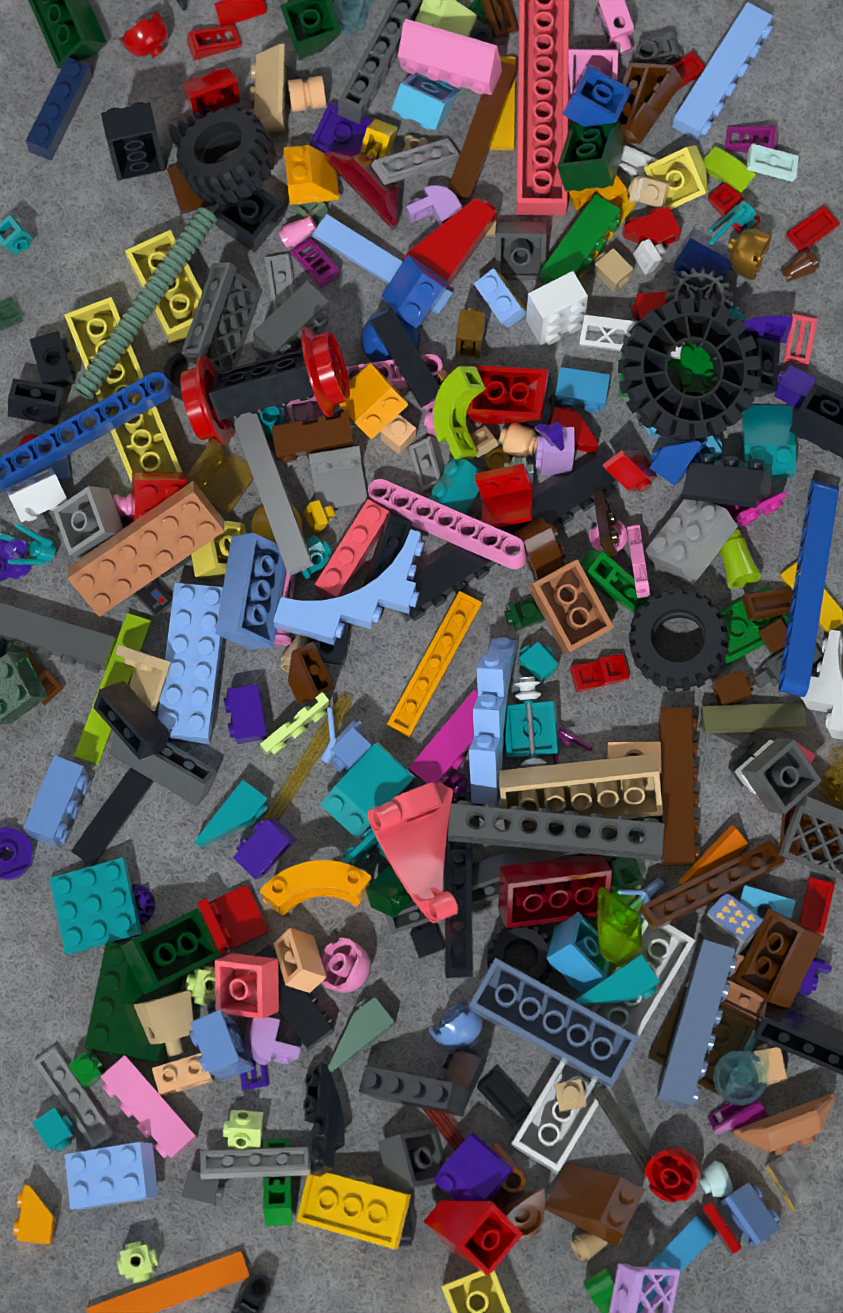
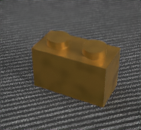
M476 308L460 309L455 342L456 355L480 358L485 330L484 312Z

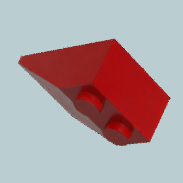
M474 365L485 386V390L478 394L467 408V414L474 423L501 425L542 419L549 375L548 370Z

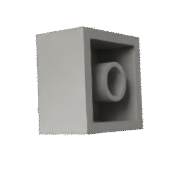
M88 486L53 510L69 556L83 557L123 529L109 488Z

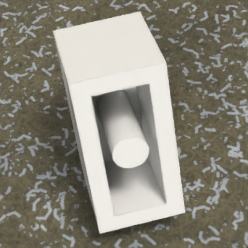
M52 467L5 488L21 522L25 520L33 521L40 516V513L47 510L52 511L67 501L66 495Z

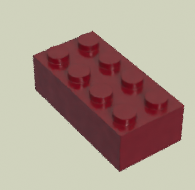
M593 854L500 866L498 911L506 928L565 921L577 912L584 918L609 915L612 870L603 855Z

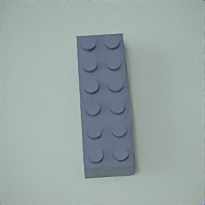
M705 939L700 944L655 1101L682 1110H687L691 1105L694 1106L697 1103L701 1087L697 1086L698 1079L701 1080L704 1077L708 1066V1061L704 1060L706 1053L709 1054V1051L712 1050L716 1035L711 1034L713 1027L716 1028L717 1024L719 1025L723 1009L719 1008V1004L728 995L730 983L726 982L727 976L730 977L734 972L738 957L733 956L734 948Z
M497 958L494 959L469 1004V1010L612 1089L639 1037Z

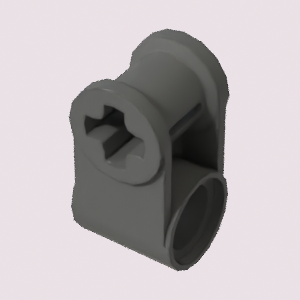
M670 32L640 41L635 50L634 63L668 65L677 62L683 58L681 51H678L675 43L676 35ZM641 53H647L650 57H644Z

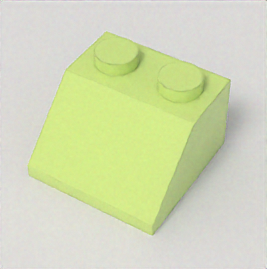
M423 0L415 22L469 37L477 16L456 0Z

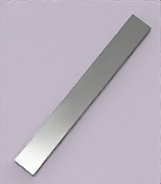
M289 253L264 257L273 312L295 293ZM312 402L287 405L289 423L315 420Z
M251 412L242 414L239 418L234 419L233 423L287 573L291 576L313 566V562L259 414H251Z

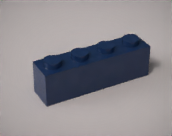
M69 57L66 58L26 139L30 153L52 161L93 78L89 65Z

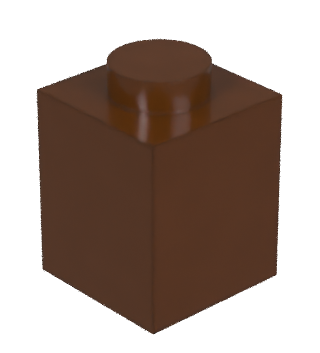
M743 670L713 680L711 685L719 706L735 705L750 700L751 692L754 691L750 677H745Z

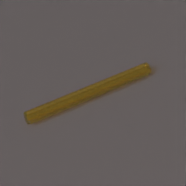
M339 697L332 708L335 731L352 706L351 702L344 697ZM328 716L263 819L276 818L278 821L281 819L329 743Z

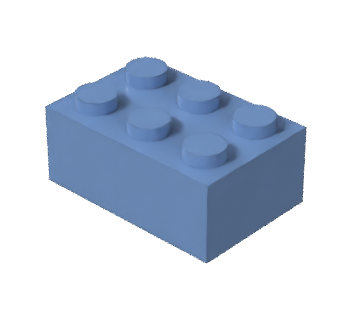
M54 755L23 827L30 838L59 848L61 843L65 844L71 832V829L68 828L70 821L78 817L81 805L78 804L81 795L86 796L91 785V781L88 780L89 775L84 766Z
M218 1010L190 1022L193 1030L189 1031L193 1044L195 1046L199 1045L202 1054L199 1056V1061L204 1071H208L209 1074L226 1081L241 1073L255 1069L245 1048L243 1035L237 1019Z

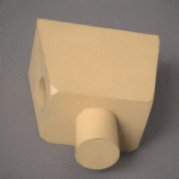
M190 990L177 991L134 1004L137 1015L151 1044L165 1043L168 1057L184 1053L181 1037L190 1035L189 1031L193 1030L190 1024L193 1021Z

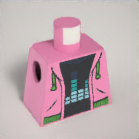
M598 0L593 15L607 46L615 44L619 55L631 52L633 47L629 39H631L634 26L625 0ZM615 18L617 19L620 29L616 28L613 24Z

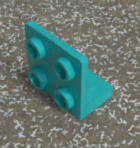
M371 827L362 836L363 841L357 847L353 845L343 854L345 859L342 862L357 867L376 847L379 848L378 852L387 861L388 859Z

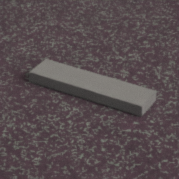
M445 138L376 159L371 166L383 184L386 185L453 164L458 161L459 153L450 140Z
M56 1046L33 1061L92 1150L115 1135Z
M309 1147L200 1151L201 1179L310 1175Z

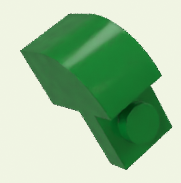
M609 1265L583 1281L591 1300L601 1313H609L616 1280V1276Z

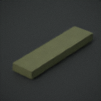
M804 703L702 706L700 710L704 734L806 730L807 728Z

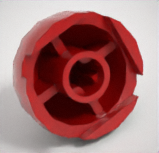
M158 11L152 13L153 17L148 21L144 18L123 34L125 37L119 38L130 54L142 58L151 55L154 58L165 50L162 46L168 39V27Z
M668 1146L656 1152L649 1160L645 1169V1178L648 1177L650 1182L649 1188L659 1199L675 1203L676 1200H688L696 1191L701 1179V1169L696 1157L689 1150L682 1147Z

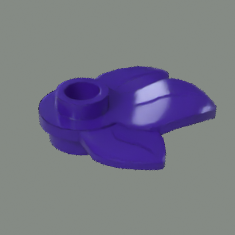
M0 539V564H2L0 581L8 578L20 579L32 569L30 565L8 563L9 559H24L28 546L26 540L15 539L8 542Z

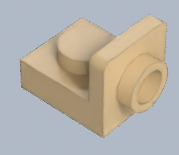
M647 176L635 177L628 189V194L630 195L629 202H641L664 208L670 183Z

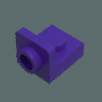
M814 958L797 995L809 996L811 991H816L818 975H815V972L829 974L832 966L827 965L826 960Z

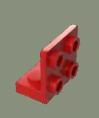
M524 463L475 473V482L483 498L481 522L499 528L532 520L533 483Z
M247 885L208 902L207 898L197 902L221 955L268 933L267 926Z

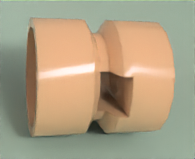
M322 76L309 77L307 82H304L302 79L288 80L292 112L305 111L307 106H310L312 109L326 108Z

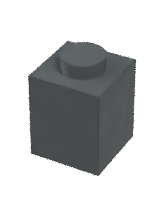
M188 1170L182 1197L215 1206L216 1200H222L225 1185L221 1184L222 1179H201L200 1172Z

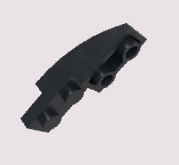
M322 1062L307 1071L305 1076L306 1098L303 1103V1109L305 1110L304 1121L313 1123L311 1130L312 1152L309 1157L311 1164L310 1174L318 1177L334 1169L335 1151L345 1146L344 1118L339 1094L327 1065Z

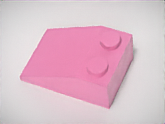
M568 49V101L588 65L617 81V49ZM568 118V125H571V123H577Z

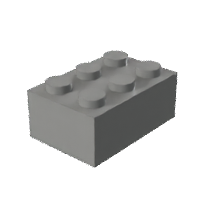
M684 499L644 553L656 569L693 586L738 526L726 508L711 502Z

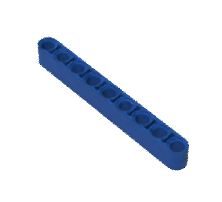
M160 372L151 373L0 457V472L5 468L8 469L7 475L0 478V492L166 401L173 394V384L164 374ZM164 382V386L160 391L154 390L156 384ZM138 394H142L141 400L136 404H132L133 398ZM114 407H119V412L115 416H110L111 410ZM97 419V424L93 428L88 429L89 422ZM74 431L73 439L66 441L67 434ZM52 444L51 451L45 454V446ZM30 456L29 463L22 466L23 458Z
M817 480L812 481L807 497L778 684L779 692L801 697L806 696L810 685L839 494L838 485Z

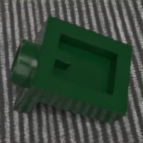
M533 597L514 604L513 601L507 603V611H504L508 625H514L515 631L545 621Z

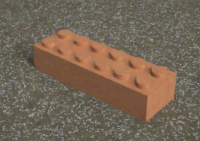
M192 481L151 509L144 516L138 518L68 567L67 579L100 617L225 531L224 519L195 482Z

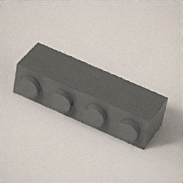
M115 734L109 751V755L195 806H198L208 795L217 774V770L169 742L166 743L164 751L139 760L119 736Z

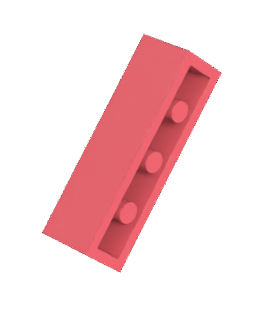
M369 499L366 501L316 581L315 589L317 593L328 599L342 597L378 541L386 514H390V511Z

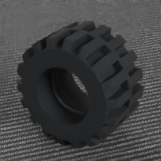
M505 926L501 929V932L495 934L492 942H490L487 954L488 970L495 958L505 963V953L510 946L526 944L534 950L536 964L532 970L524 974L544 984L553 968L546 959L551 943L547 939L548 936L545 933L542 934L536 926L533 928L530 926L506 928Z

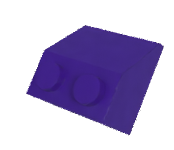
M472 1132L444 1163L434 1182L455 1201L493 1202L513 1167Z

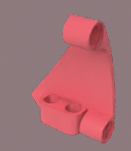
M431 782L393 798L390 802L368 811L369 823L388 861L409 895L432 923L457 914V903L454 897L447 891L443 892L444 859L453 790L441 782Z

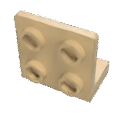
M118 645L115 655L123 657V663L134 666L128 686L151 711H155L161 698L160 693L164 681L169 673L170 661Z

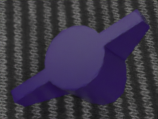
M554 422L552 425L538 424L535 427L551 446L557 447L560 451L565 448V434L559 422Z

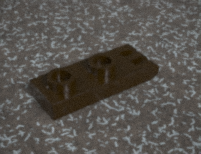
M596 490L593 493L599 537L607 556L611 557L618 554L616 544L620 543L618 532L613 527V525L617 524V520L603 491Z

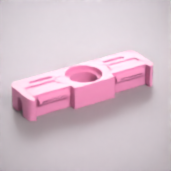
M640 525L627 526L637 598L650 596Z

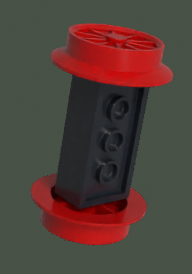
M307 326L302 330L303 349L217 373L211 361L205 355L199 356L196 368L188 369L181 373L182 398L189 422L200 440L216 437L222 445H227L231 438L230 420L237 419L242 414L249 412L251 414L260 413L265 408L271 406L283 407L290 401L297 399L305 401L311 399L314 395L322 412L327 417L333 416L336 404L350 400L348 373L341 349L334 334L328 331L316 335Z

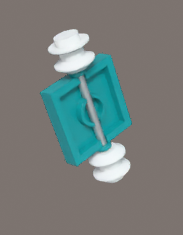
M535 677L519 678V683L514 685L520 687V693L515 695V697L526 701H523L524 704L506 705L504 726L507 758L528 756L529 760H525L520 764L525 768L547 764L542 759H536L539 758V755L560 754L556 701L534 703V699L541 695V693L536 692L535 686L540 684V681H535Z

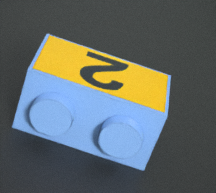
M494 268L474 283L496 317L506 327L509 328L526 316V308L503 275Z

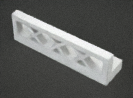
M584 315L579 344L584 347L620 351L623 343L621 345L614 344L610 336L621 335L628 336L629 338L631 335L629 331L637 321ZM588 331L604 334L597 341L586 340ZM676 346L675 352L672 351L669 357L680 359L682 347L678 348Z

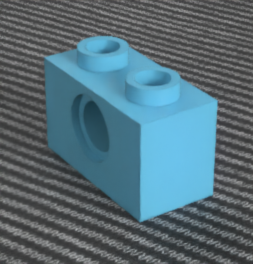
M744 885L739 902L759 918L761 917L757 913V908L762 906L791 918L796 900Z

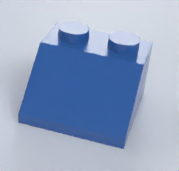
M588 65L576 84L562 114L582 126L616 123L631 89Z
M408 255L381 296L396 315L413 327L418 328L425 322L450 283L414 257Z

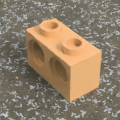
M201 1053L152 1068L161 1097L213 1082L212 1075L208 1071H204L200 1064L199 1056L202 1055Z

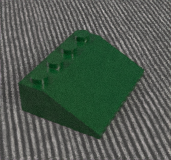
M106 942L84 1047L88 1051L121 1057L125 1055L127 1058L166 1064L168 1053L165 1043L151 1044L134 1004L181 991L184 975L147 994H143L120 947L122 944Z

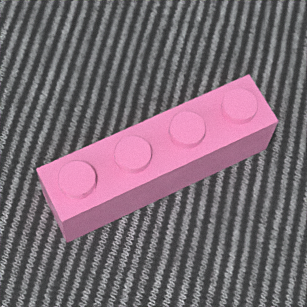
M125 1055L101 1076L105 1082L101 1087L111 1098L116 1095L122 1101L119 1107L129 1118L132 1115L136 1117L140 1122L136 1127L146 1138L151 1135L157 1141L154 1147L163 1158L169 1155L174 1159L197 1139L195 1134Z

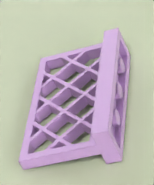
M618 1264L609 1313H637L640 1301L645 1307L640 1313H654L653 1310L661 1302L664 1304L661 1313H672L680 1270L677 1268L633 1267L629 1264ZM647 1275L650 1281L641 1289L643 1277ZM666 1275H669L668 1285L662 1290L659 1282ZM654 1288L658 1295L649 1303L645 1296Z

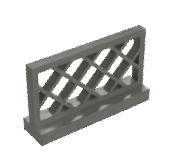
M232 263L212 264L181 354L185 357L197 360L199 356L207 355L210 346L212 358L209 360L214 366L216 373L224 371L220 360L226 357L227 361L226 370L236 367L262 293L257 287L236 272L237 267ZM232 280H234L236 288L233 292L230 291ZM247 290L252 294L248 304H246L244 291ZM235 295H237L240 305L237 309L234 308L232 299ZM226 301L228 313L223 315L222 309ZM240 312L243 318L241 326L238 325L236 316ZM229 317L232 330L227 332L224 319ZM218 323L220 335L215 337L214 332ZM234 335L235 344L231 349L228 336ZM222 340L224 352L221 354L218 352L216 343Z
M808 796L803 797L796 804V809L779 855L843 880V871L838 873L833 863L835 860L843 857V831L840 832L839 828L843 829V811ZM804 813L809 815L813 826L802 831L799 822ZM831 824L835 835L824 840L820 828ZM815 831L819 843L809 848L804 836ZM799 839L804 851L796 855L788 853L792 842ZM837 840L842 852L831 857L827 844ZM822 848L826 860L816 864L811 852Z

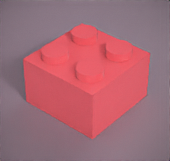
M231 953L215 960L216 1011L221 1010L229 1015L259 1019L279 1012L278 959Z

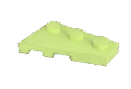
M323 692L316 697L317 704L313 707L307 706L301 709L293 718L295 721L285 723L260 744V748L266 755L270 752L274 755L286 747L284 742L291 736L294 739L298 738L307 730L305 725L312 720L314 723H317L327 715L325 710L328 708L329 700Z

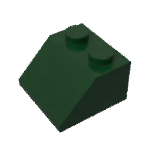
M292 0L280 5L299 60L322 52L342 34L330 0Z

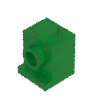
M84 1052L68 1064L86 1089L99 1081L101 1076L107 1071L93 1052L89 1055Z

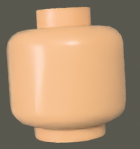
M512 423L508 429L503 428L499 442L503 443L504 453L517 458H527L535 453L537 436L534 428L520 423Z

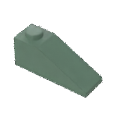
M367 997L356 1005L357 1011L353 1014L328 1067L332 1075L395 1025V1021L376 997L371 1000Z

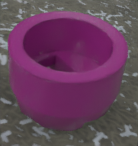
M460 774L452 775L447 782V787L451 788L453 793L466 792L468 788L467 779ZM461 778L463 781L454 790L452 786Z

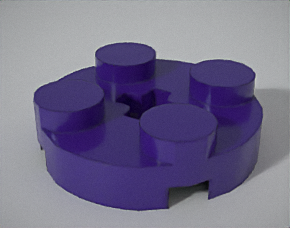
M2 827L0 828V855L3 854V848L5 847L9 850H14L10 860L0 858V879L9 881L21 877L32 866L34 850L31 841L24 833L14 828Z

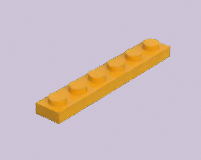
M459 591L391 715L387 727L409 738L411 737L482 606L481 601Z

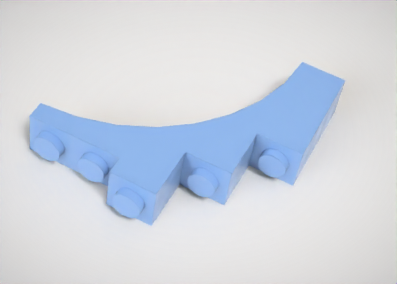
M410 530L402 550L393 563L378 578L357 591L342 597L322 601H299L281 597L273 620L274 627L334 645L336 638L341 639L345 626L344 623H341L342 621L372 629L373 623H378L381 616L382 608L379 606L409 614L411 606L416 607L419 598V592H416V583L408 580L413 581L417 568L413 563L415 557H420L423 550L424 542L421 541V532Z
M505 637L492 639L486 655L481 656L477 666L478 697L473 707L474 738L469 748L471 799L474 804L492 803L498 805L501 797L499 771L502 770L505 712L511 673L518 651V640H509Z

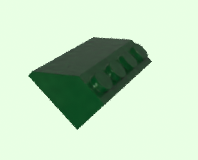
M28 0L58 69L62 68L67 57L81 61L96 55L107 44V40L89 0Z

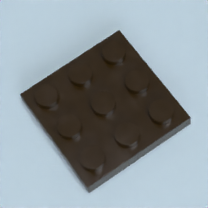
M686 986L648 1059L665 1067L687 990ZM720 1004L719 1008L723 1009L719 1025L717 1024L716 1028L713 1027L711 1033L716 1035L712 1050L709 1051V1054L706 1053L704 1060L708 1061V1066L704 1077L701 1080L698 1079L697 1085L718 1096L722 1094L756 1023Z

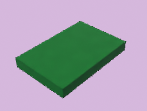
M768 585L756 592L769 591L772 589ZM742 599L723 608L721 615L726 620L729 636L728 654L725 657V664L728 665L765 646L758 632L780 618L787 628L789 620L787 615L749 621Z

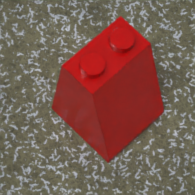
M440 1201L423 1221L454 1253L488 1277L523 1235L490 1201Z

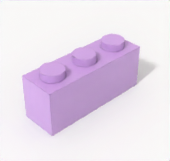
M562 427L565 434V448L562 451L555 446H551L543 435L537 436L535 464L536 468H541V476L570 475L572 473L575 452L574 427Z

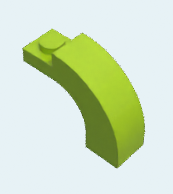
M459 366L451 372L440 386L434 403L433 422L438 442H448L450 452L455 459H472L478 454L466 426V412L470 402L485 390L476 367Z

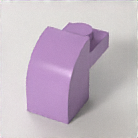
M433 185L424 188L425 198H416L406 206V216L410 223H413L433 213L439 226H441L460 211L462 206L452 191L442 186Z
M248 1017L244 1044L249 1056L261 1065H266L271 1061V1057H274L273 1061L277 1063L289 1064L290 1061L293 1062L298 1059L300 1047L275 1041L280 1020L271 1017L263 1019Z

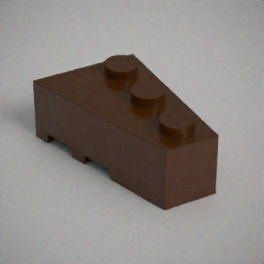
M629 62L622 84L630 88L631 92L619 116L625 143L641 144L684 80L674 65Z
M348 411L340 412L341 416L326 418V416L317 417L318 420L297 421L273 426L271 432L276 460H282V463H291L297 461L299 456H307V459H309V454L352 447L353 437Z

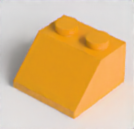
M309 145L284 147L290 205L339 200L336 171L325 161V153Z
M371 362L349 381L350 400L339 404L344 411H348L349 417L371 440L408 406L405 397Z

